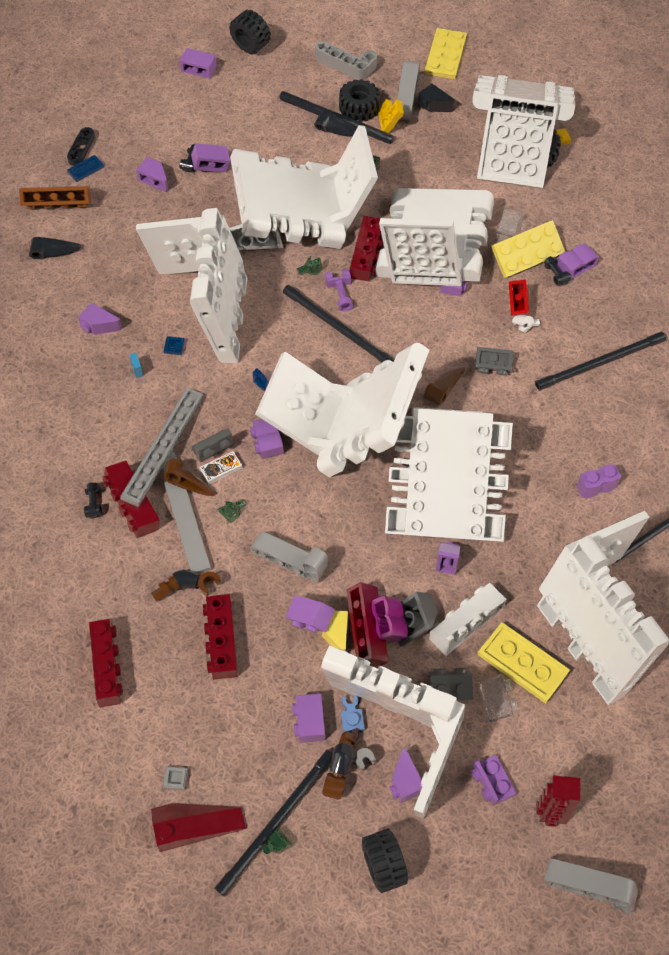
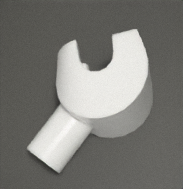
M517 315L512 320L514 325H520L519 330L524 333L532 326H539L540 324L539 319H533L527 315Z

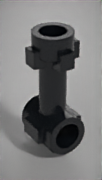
M192 144L187 149L189 154L187 159H181L179 168L182 171H194L191 154L195 144Z
M552 256L545 259L544 266L546 269H551L555 274L553 280L557 286L565 285L571 280L568 271L562 273L558 268L557 259H554Z
M94 482L88 483L85 489V494L89 495V506H84V514L86 518L89 517L90 519L98 518V516L102 515L101 504H97V493H100V487Z

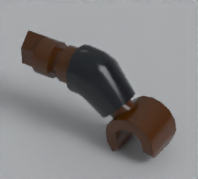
M183 569L172 573L167 582L159 583L160 588L151 592L157 602L171 594L173 589L176 591L178 589H196L200 587L201 592L208 596L209 591L204 586L207 581H214L217 585H221V580L214 572H205L200 576L197 573Z
M358 728L353 729L351 733H342L339 744L334 748L330 771L333 773H327L322 794L326 797L340 800L346 783V777H343V775H347L354 756L353 747L359 733Z

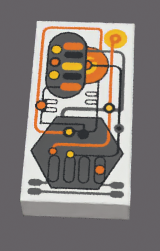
M232 451L199 468L209 485L242 469V464Z

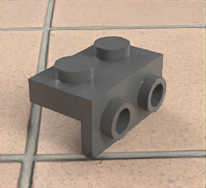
M477 347L475 369H478L479 373L497 371V375H507V373L512 371L513 350Z
M229 429L222 430L193 445L192 450L198 460L202 462L233 446L232 433Z
M437 668L433 669L434 672H429L430 686L432 688L446 692L456 697L457 700L473 699L472 673L467 671V668H454V671Z

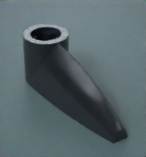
M322 110L314 123L315 128L318 130L342 136H353L357 130L356 127L327 110Z
M33 237L31 239L29 256L32 259H43L44 256L64 255L81 249V244L59 239Z

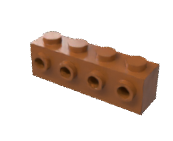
M90 186L19 188L20 206H26V209L37 208L36 205H43V208H54L53 205H60V208H68L70 204H77V207H87V204L91 203Z

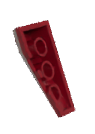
M171 803L151 809L152 824L159 852L246 829L241 807Z

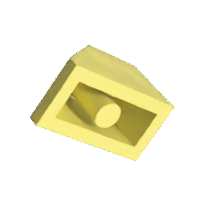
M334 611L327 631H322V637L332 647L346 651L348 611Z

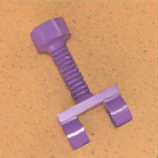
M343 269L342 276L333 278L332 272H326L327 288L337 286L340 297L338 301L339 310H351L353 304L351 299L346 296L344 285L351 284L349 269Z

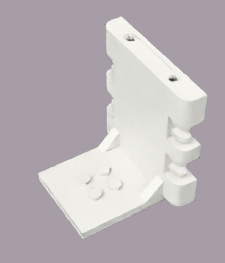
M479 75L474 89L473 105L478 109L488 110L477 179L543 188L555 120L567 121L572 118L575 109L574 88L558 86L554 82L548 81L546 84L507 79L508 76L498 75V77Z
M360 125L340 161L334 166L308 161L305 165L300 164L299 168H297L295 163H291L290 158L276 156L274 160L269 159L268 163H266L264 158L259 157L257 152L234 149L230 156L243 233L246 236L267 238L270 231L275 232L277 227H279L280 232L285 233L288 242L299 243L302 236H308L309 232H311L312 237L318 239L319 246L340 249L345 241L348 228L378 179L366 128Z
M396 189L390 206V215L393 219L381 218L379 223L384 248L379 252L375 269L376 276L391 278L392 283L461 286L462 281L480 282L483 259L478 248L487 244L488 232L483 222L491 220L494 206L493 194L487 190Z
M217 208L205 209L201 217L137 224L136 231L159 274L198 271V277L192 282L190 305L218 360L221 363H238L240 342L235 331L238 330V325L243 323V312L239 306V301H241V296L244 297L246 295L247 276L244 271L242 257L224 215H220Z
M414 343L399 352L394 362L385 360L374 368L372 374L363 373L351 380L347 386L329 382L284 352L279 358L255 415L319 456L317 459L319 471L331 477L344 470L347 459L355 464L364 461L369 447L380 453L395 445L398 434L404 426V418L417 382L422 377L421 371L429 349L420 343Z
M412 407V416L405 415L404 426L396 442L411 443V447L395 446V451L410 452V459L394 458V463L409 464V467L390 466L389 482L408 483V486L392 485V490L407 491V498L395 496L391 497V502L406 503V506H387L385 533L504 542L506 515L486 512V509L501 510V505L487 504V497L500 498L502 493L489 492L488 489L508 490L509 475L489 473V470H504V466L500 464L490 465V457L502 459L505 458V453H493L491 449L511 450L513 423L493 421V414L488 412Z
M645 511L566 545L539 588L543 597L537 607L552 627L563 622L562 627L568 629L569 636L573 640L567 649L576 661L586 656L588 663L591 662L593 664V670L599 674L592 681V684L608 706L624 697L669 644V638L654 618L650 616L643 619L645 615L642 612L636 611L635 606L637 605L634 601H631L635 593L625 581L617 583V578L609 575L610 569L608 566L621 559L649 519V515Z
M329 646L321 669L332 687L356 697H362L381 705L382 708L394 713L398 712L432 728L439 747L431 755L429 761L431 767L429 772L425 771L421 781L422 790L414 807L415 814L424 818L463 721L465 704L458 702L456 697L446 692L434 689L424 683L416 685L411 683L412 679L407 676L395 673L382 666H379L377 669L370 666V662L363 658Z

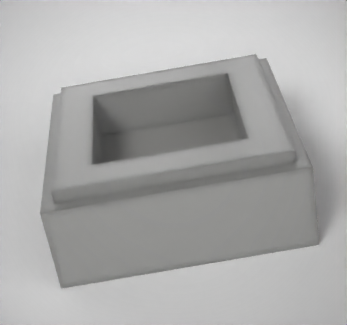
M166 766L163 789L185 791L188 769Z

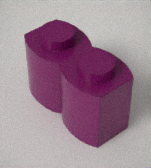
M381 596L372 600V612L376 619L378 637L381 640L394 642L406 638L408 630L403 619V606L399 598Z

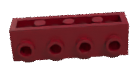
M363 216L350 265L351 279L370 282L371 276H375L376 266H374V263H377L379 256L377 251L378 249L381 250L383 243L379 225L381 218Z
M125 460L105 467L102 478L105 486H109L113 501H117L120 514L127 519L130 532H134L136 538L157 531L160 520L146 495L139 507L121 500L123 491L134 475L128 462Z
M360 582L346 589L356 657L369 661L370 666L378 668L389 663L386 640H381L378 637L376 619L372 612V600L379 598L378 587Z
M230 594L206 596V604H203V615L207 616L208 623H204L205 635H209V642H205L206 654H210L211 660L207 661L208 674L212 673L213 680L238 677Z
M110 619L89 622L96 701L100 708L121 704L120 696L123 695L122 683H118L121 669L120 664L116 663V657H119L118 645L114 644V638H117L116 626H112Z
M553 775L550 782H546V788L543 789L539 801L536 802V815H540L539 822H545V825L550 827H556L559 824H566L581 801V778Z

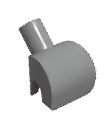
M362 748L354 754L352 762L356 763L362 771L367 770L364 764L365 761L369 760L374 765L377 763V760L370 749Z

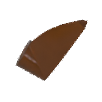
M462 367L448 372L436 382L430 383L425 390L424 398L442 405L464 373L465 368Z
M172 458L167 461L164 473L166 482L206 496H214L216 494L203 480L185 470L181 460Z

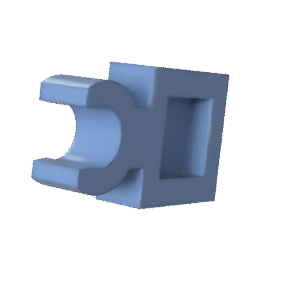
M343 696L342 705L346 709L341 711L343 733H351L355 728H358L359 732L364 731L362 709H356L358 697L354 696V702L348 704L346 697Z

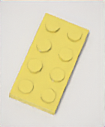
M437 28L424 74L455 79L467 33Z
M553 220L491 246L504 278L544 262L550 256L555 257L565 252Z
M502 622L477 654L545 704L570 671V669Z

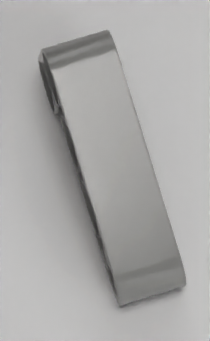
M320 41L315 45V58L317 61L357 80H366L377 67V53L375 51L368 50L360 57H357L324 41Z
M403 62L397 100L402 101L404 114L399 120L411 121L420 73V63Z
M260 532L250 548L255 555L272 563H279L278 566L289 571L293 570L297 575L306 579L310 578L314 580V583H318L328 566V556L321 549L313 547L308 553L266 532Z
M549 859L543 880L546 885L608 902L616 910L620 908L625 910L627 914H633L638 888L636 883L628 878L557 859Z

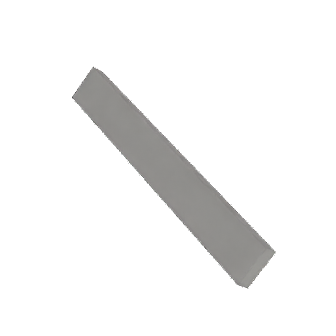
M188 387L186 388L123 491L121 500L139 507L198 408L204 394Z
M173 448L160 472L190 571L200 574L210 571L211 567L187 490L172 485L164 479L167 461L176 458Z

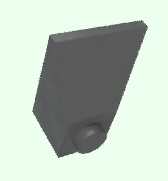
M416 591L401 601L403 619L406 622L408 633L406 638L398 641L400 647L407 645L433 627L438 610L432 594Z

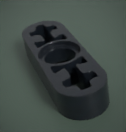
M82 128L67 154L70 165L78 166L83 162L95 139L92 128ZM80 145H84V146H85V147L82 148V149H78V148H77V147L80 146Z

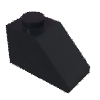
M431 83L419 92L418 104L422 109H426L429 112H453L455 99Z

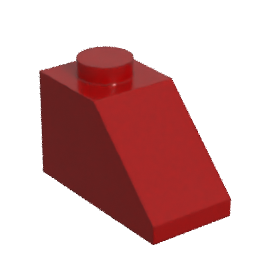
M527 280L508 281L511 316L529 314L530 300Z

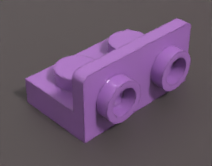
M496 755L482 762H479V760L474 762L473 770H471L476 782L480 781L483 787L481 791L487 802L490 801L492 806L516 796V792Z

